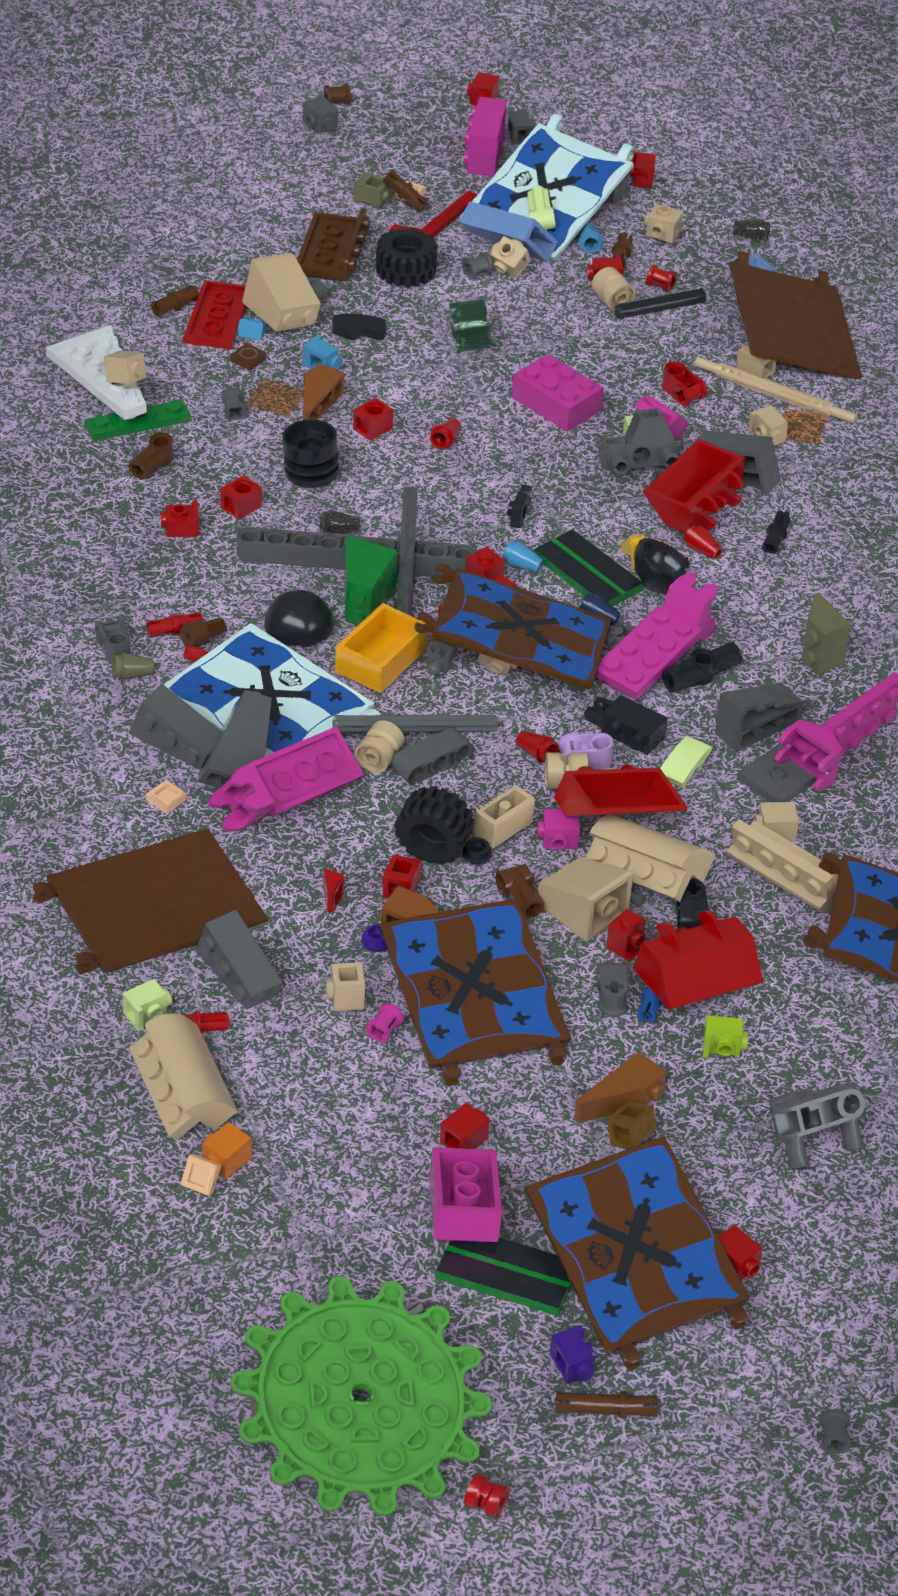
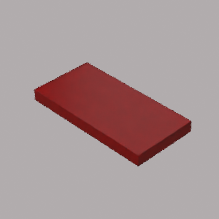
M204 280L184 333L183 343L232 350L237 337L239 319L244 317L247 306L242 302L246 285Z

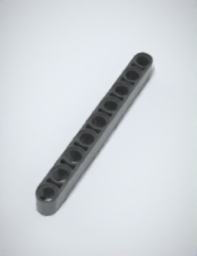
M245 527L237 533V556L239 559L247 562L344 570L345 538L347 535ZM349 535L397 550L396 574H399L401 539ZM415 540L413 575L433 577L434 574L444 575L442 572L436 571L439 563L446 564L454 572L456 568L466 570L467 556L475 553V551L469 545Z

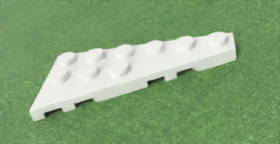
M111 325L46 347V356L122 419H133L137 415L147 412L146 402L136 385L123 387L121 383L107 382L104 356L122 350L118 346V340L113 334Z

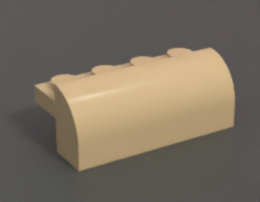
M607 814L601 817L592 827L590 833L595 838L585 857L629 870L633 873V884L680 902L691 878L704 882L715 855L704 848L619 816Z
M740 819L737 820L732 826L733 844L726 851L729 857L819 912L826 914L832 910L838 874H829L819 867L821 859L756 820L750 825Z
M170 1013L157 1016L144 1024L148 1032L129 1049L169 1137L177 1140L199 1122L213 1130L217 1129L238 1112L195 1022L181 1014Z

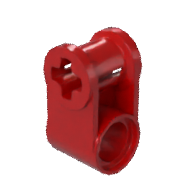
M677 361L665 364L662 389L676 399L679 404L686 407L691 401L706 397L707 387L705 382L686 368L684 364Z

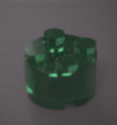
M474 299L449 304L450 318H452L453 322L451 324V333L455 342L456 353L491 347V333L486 316L485 300Z

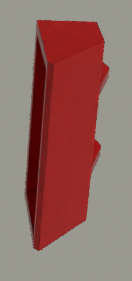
M698 439L642 492L666 526L686 533L693 524L703 525L706 530H711L717 525V521L709 517L712 512L716 513L719 508H723L726 504L732 507L736 506L742 500L739 495L733 492L743 487L745 457Z
M623 765L620 769L594 770L590 766H581L577 771H565L553 797L566 816L687 811V805L660 768H636L634 765Z
M702 911L697 916L703 925L691 929L679 928L677 932L669 922L657 924L656 929L661 937L642 942L633 970L667 1009L677 1008L763 982L753 935L736 916L718 920L712 911Z

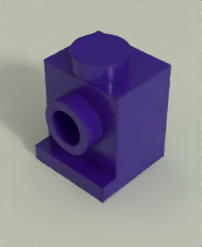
M582 1325L551 1336L549 1355L567 1384L575 1381H587L595 1374L593 1362L595 1361L594 1350L589 1343H585L583 1340L584 1328Z

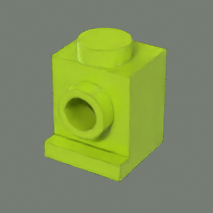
M706 1015L703 1057L709 1058V1053L722 1056H740V1049L747 1050L748 1032L743 1031L742 1018Z

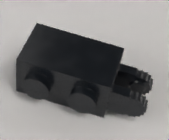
M622 695L614 702L598 697L593 703L594 707L589 706L584 712L587 721L601 727V733H606L612 739L618 740L630 746L633 750L640 751L646 755H649L666 737L668 717Z

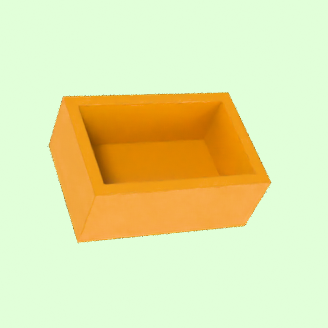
M382 603L336 646L335 672L382 693L427 649L428 633H419L414 629L417 622L420 624L426 623Z

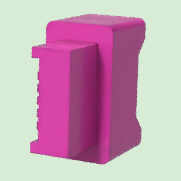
M650 395L646 398L640 397L634 406L638 410L658 408L664 416L675 440L681 437L689 424L688 420Z

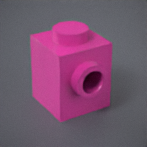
M544 809L543 820L537 821V838H543V848L555 850L578 849L579 816H566L562 809Z

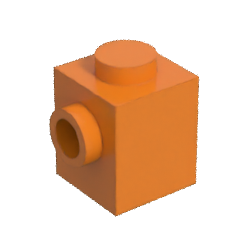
M228 1122L218 1131L209 1134L202 1143V1157L222 1164L219 1175L226 1179L252 1158V1138Z

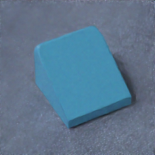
M241 318L239 319L237 336L261 340L268 324L261 319Z

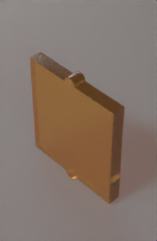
M263 380L259 387L253 390V395L247 402V406L289 417L295 406H299L304 390Z
M786 408L784 418L788 421L786 439L819 445L827 415L810 413L807 410L798 411Z

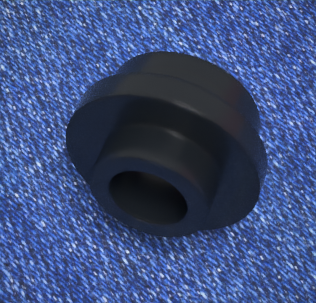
M472 838L467 841L462 854L464 859L472 864H483L490 860L492 850L485 839Z

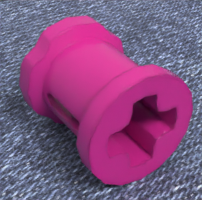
M391 1003L382 1004L379 1008V1014L375 1019H371L366 1023L365 1031L367 1035L380 1043H386L391 1035L390 1032L395 1027H399L404 1021L401 1010Z

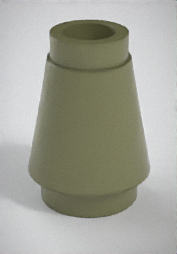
M120 652L119 655H113V677H120V680L153 675V658Z

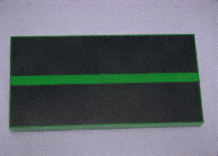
M573 529L533 549L534 553L544 559V566L583 596H586L587 593L592 595L596 593L611 606H615L644 589V584L641 580Z
M502 1237L498 1238V1242L449 1241L435 1271V1278L555 1316H559L572 1286L557 1254Z

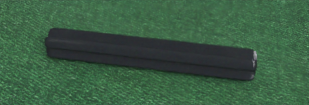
M700 288L615 305L614 313L618 319L704 303L706 301V293Z

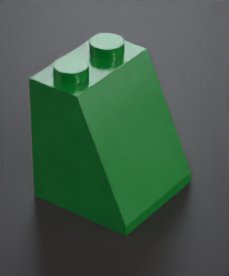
M347 535L345 538L344 566L346 622L358 626L382 603H388L396 591L397 550Z

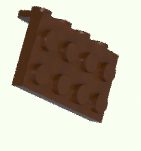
M361 208L358 218L314 212L297 258L306 276L341 281L348 280L350 272L355 271L356 258L359 259L361 245H364L365 231L369 230L370 217H366L367 209Z

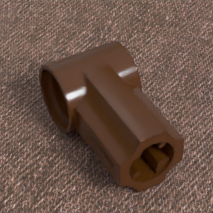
M157 432L150 436L149 445L129 463V470L134 477L141 480L147 479L160 466L168 465L173 461L171 435L165 432Z
M526 864L496 872V885L499 891L504 892L501 893L502 896H508L510 899L517 898L525 918L536 917L544 910L545 903L533 886L532 874Z

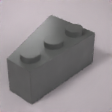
M704 431L694 441L695 443L698 439H701L745 457L743 487L747 485L761 490L760 494L767 496L781 480L772 437Z
M782 683L720 693L715 734L735 752H738L791 726L801 719L803 701Z
M164 684L160 685L141 702L129 734L199 770L204 767L221 733L217 727Z
M237 910L205 923L195 951L232 992L234 998L246 1009H249L277 996L283 982Z

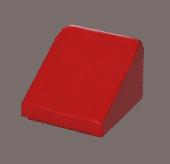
M324 869L323 892L327 912H334L344 896V874Z

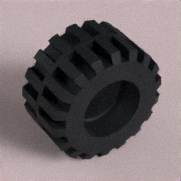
M400 228L388 231V233H384L378 239L376 247V273L381 280L386 279V283H394V286L397 287L405 285V288H410V285H414V287L420 286V283L425 285L436 275L437 244L435 239L431 238V235L411 228Z
M430 786L429 789L421 787L418 791L414 790L407 798L394 825L396 828L395 836L400 838L398 842L401 846L406 847L405 851L415 855L419 860L423 859L429 863L437 862L439 865L445 864L446 861L451 863L461 855L474 829L475 819L472 818V810L467 808L468 804L464 800H460L457 794H451L444 788L440 790L436 786Z

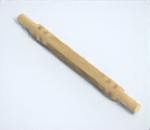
M697 357L695 361L696 367L715 373L716 377L829 418L833 416L853 424L857 420V414L838 408L835 403L724 363L717 364Z

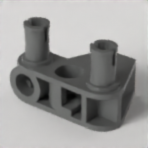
M658 408L635 410L625 436L605 438L601 440L599 446L601 467L606 470H614L619 475H623L629 469L655 466H666L668 468L679 458L680 453L670 428Z
M856 1083L839 1084L819 1091H793L768 1099L777 1139L785 1143L789 1168H801L809 1165L803 1141L807 1134L840 1124L845 1150H856L865 1146L858 1122L865 1109V1098L857 1089ZM846 1098V1103L843 1107V1101Z

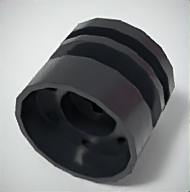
M305 419L294 422L284 430L282 441L283 453L285 454V475L290 482L302 487H319L330 483L339 474L337 431L333 425L322 420Z

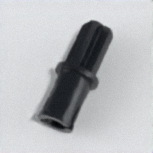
M779 510L772 524L767 527V536L762 544L764 552L771 554L778 552L781 541L787 536L786 529L791 520L788 511L783 512Z

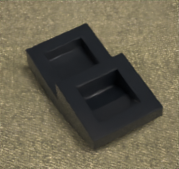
M338 314L332 318L333 334L350 340H356L359 334L376 340H383L386 335L385 319L370 315Z

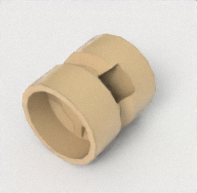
M614 267L603 268L592 280V290L613 312L615 311V305L633 302L635 299V289Z
M381 720L375 722L354 751L358 764L362 768L374 773L384 772L390 765L394 755L400 751L405 743L402 731L398 726L389 721Z
M546 753V789H557L565 771H577L581 766H588L587 753H570L568 757H565L563 753Z

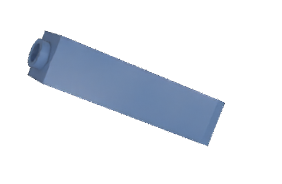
M469 201L459 221L470 233L493 242H500L503 236L511 240L516 239L528 249L529 256L545 262L549 261L558 243L533 218Z

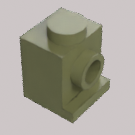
M364 172L354 183V203L361 201L380 207L383 203L388 204L390 202L392 190L382 181L384 177Z

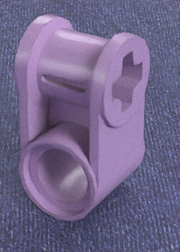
M606 733L566 734L558 742L559 750L565 757H568L570 753H587L588 766L593 769H606L612 765L613 739ZM570 742H573L574 749H571Z

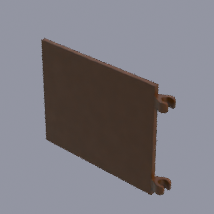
M739 251V258L735 259L734 262L730 261L729 268L751 355L852 379H861L862 374L839 292L836 286L828 285V272L819 270L818 278H814L813 281L749 266V253Z
M208 828L47 875L48 883L38 882L33 885V890L36 893L33 895V899L37 904L49 901L55 895L57 896L91 953L81 952L76 955L78 963L76 970L79 974L90 972L97 966L101 968L103 973L197 945L205 923L234 910H237L248 928L268 922L267 916Z

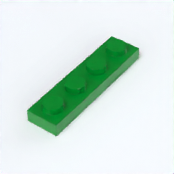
M183 400L146 406L147 412L137 415L133 419L124 420L118 414L113 413L84 419V425L91 440L97 441L190 422V413Z

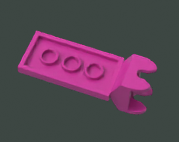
M687 573L676 579L669 586L663 608L658 605L599 661L595 677L638 700L662 676V671L674 665L698 640L704 642L713 634L715 620L711 618V602L717 594L716 584H708L700 590H694L693 587L696 585L695 573Z
M894 672L827 720L824 726L800 719L796 721L778 739L780 744L786 746L776 754L774 760L782 764L789 759L816 776L817 781L814 783L813 788L817 791H822L835 782L842 755L850 748L855 749L866 736L871 737L882 724H889L894 719L897 712L895 707L898 700V673Z
M336 726L239 768L232 774L226 784L210 796L208 805L215 808L229 807L231 814L224 818L221 828L226 831H238L254 824L268 813L272 817L353 783L361 779L365 774Z

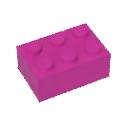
M479 97L477 106L473 105L468 131L466 130L465 134L467 151L465 150L463 164L467 165V173L494 177L504 141L507 100Z
M549 354L513 374L512 398L567 432L602 411L604 387Z
M433 1147L429 1172L433 1239L498 1242L502 1205L496 1150Z

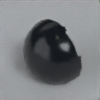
M641 539L634 552L635 571L642 583L653 592L667 594L669 586L680 576L686 574L690 566L688 557L683 556L676 549L655 539Z
M291 590L277 596L270 603L265 614L264 629L267 634L283 644L298 645L303 648L315 645L326 639L333 630L334 619L328 604L311 591Z

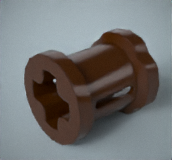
M348 83L337 87L324 86V98L330 103L344 102L345 104H350L351 91Z

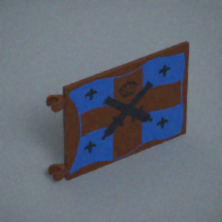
M444 563L437 565L436 571H440L444 575L434 574L433 581L437 584H451L437 621L430 614L420 612L417 619L424 621L426 624L417 622L414 627L417 632H433L432 638L591 690L612 618L460 568H456L454 572Z
M824 853L823 861L819 863V867L829 874H838L828 930L826 934L819 927L810 926L808 935L804 937V945L809 948H824V957L898 982V872L843 854L840 860L833 853Z
M517 898L379 924L429 1069L441 1067L447 1086L458 1084L459 1070L456 1064L547 1047L549 1058L553 1065L564 1063L565 1048L563 1043L570 1042L571 1037Z
M665 1136L525 1186L524 1190L605 1353L609 1354L619 1350L622 1362L627 1370H633L639 1366L640 1354L633 1344L722 1310H726L729 1322L734 1330L745 1327L747 1313L740 1304L749 1301L750 1297Z

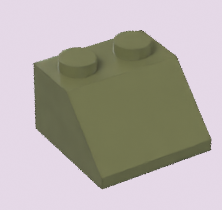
M816 593L813 598L802 652L804 664L807 667H811L816 674L844 665L851 625L820 593Z

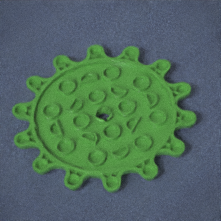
M337 1276L330 1280L328 1284L329 1297L326 1302L320 1305L310 1304L299 1293H285L280 1300V1307L287 1319L285 1326L279 1330H269L260 1325L250 1327L246 1332L245 1341L252 1350L261 1356V1364L255 1370H243L234 1373L230 1381L231 1388L237 1395L251 1398L258 1404L257 1414L243 1421L240 1425L239 1435L242 1440L247 1444L269 1443L274 1445L279 1451L278 1459L270 1469L271 1479L279 1486L288 1485L298 1477L313 1479L319 1487L317 1502L327 1512L337 1510L341 1506L344 1497L351 1492L362 1493L368 1497L372 1510L379 1516H387L394 1512L397 1504L396 1491L401 1486H412L429 1499L440 1497L444 1493L445 1482L438 1471L439 1463L445 1459H453L464 1464L475 1461L479 1454V1446L474 1440L465 1435L462 1423L467 1418L483 1417L491 1411L492 1401L490 1397L485 1393L468 1389L463 1381L464 1374L477 1367L481 1362L482 1356L478 1348L472 1345L460 1347L448 1345L442 1337V1332L450 1321L448 1310L436 1305L430 1307L422 1314L408 1312L403 1305L404 1289L395 1281L385 1282L376 1297L362 1299L356 1295L353 1285L348 1278ZM358 1389L364 1390L369 1394L370 1400L365 1402L357 1400L355 1402L352 1392Z

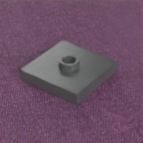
M777 747L772 748L738 771L737 779L770 802H788L813 785L817 779L816 776L789 759L782 764L777 763L774 760V757L780 751Z

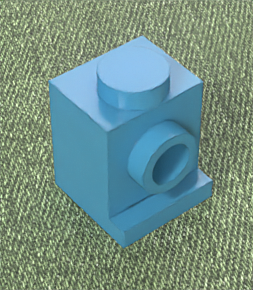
M318 334L303 345V366L312 370L319 363L338 370L342 365L339 348L323 341L321 335Z

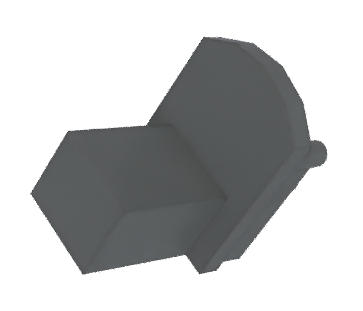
M438 639L430 640L429 646L426 649L428 672L431 675H436L439 672L447 674L452 669L453 658L457 654V646Z

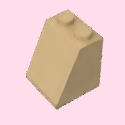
M292 253L251 260L242 301L249 309L276 332L316 324L321 303Z
M579 857L573 862L565 864L561 870L550 877H545L539 883L538 893L545 903L544 909L587 942L607 929L609 923L624 910L629 909L633 873L623 868Z

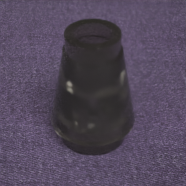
M764 219L736 220L733 226V234L759 243L761 240L767 241L770 234V223L764 221Z
M333 510L321 513V533L348 534L359 532V517Z

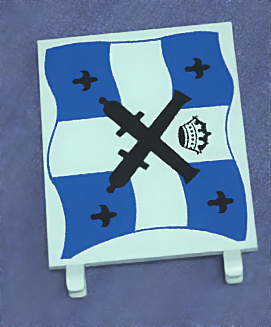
M558 114L551 116L547 126L538 123L472 201L530 218L528 192L535 186H542L548 189L556 228L547 231L558 241L550 257L552 260H556L632 169L633 163L630 161L634 157V153L630 152L633 146L629 144H624L618 155L615 156L559 132L563 128V123L560 122L562 116Z
M252 623L164 684L220 731H222L235 703L245 690L256 691L264 696L271 697L265 756L333 728L332 720L335 715H381L379 711L372 709L374 708V702Z

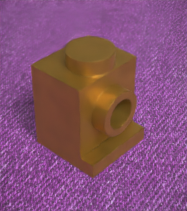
M627 1101L607 1118L610 1144L626 1150L638 1146L657 1129L654 1107L632 1101Z

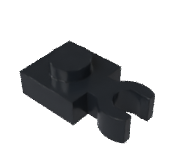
M522 484L515 500L509 502L507 516L511 517L510 527L521 528L527 514V507L531 503L532 497H530L533 486Z

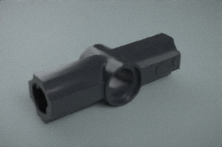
M731 642L713 650L697 649L693 651L690 660L662 671V680L664 681L665 688L672 693L692 684H709L712 682L715 674L742 663L739 646Z

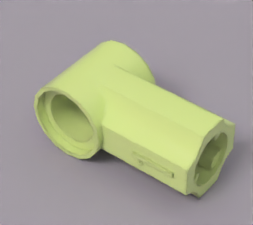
M542 186L533 187L528 192L530 218L535 219L546 230L555 229L553 207L550 206L548 189Z

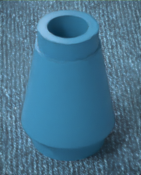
M586 224L579 238V246L587 253H595L602 247L603 239L594 224Z
M513 540L508 543L502 556L507 561V565L535 573L539 571L544 561L543 558L539 557L523 543Z

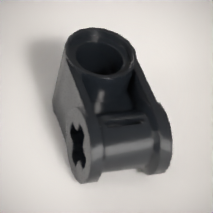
M690 879L680 902L677 901L676 903L677 929L683 927L691 929L703 925L697 915L702 911H710L705 885L697 879Z

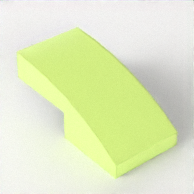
M686 736L671 752L660 769L670 782L684 788L695 769L699 770L711 752L712 746Z

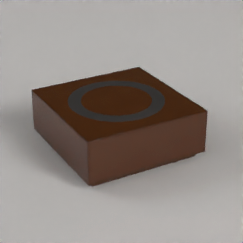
M245 343L231 354L232 362L250 371L266 360V352L249 343Z

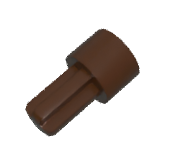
M222 618L208 622L196 620L183 624L180 629V636L185 646L189 644L198 646L207 643L209 637L225 632L227 626Z

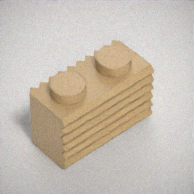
M513 785V788H509V791L505 790V793H501V796H497V799L493 798V801H489L484 807L476 809L475 838L485 839L491 849H493L534 822L532 819L534 818L533 810L535 809L534 797L518 785Z

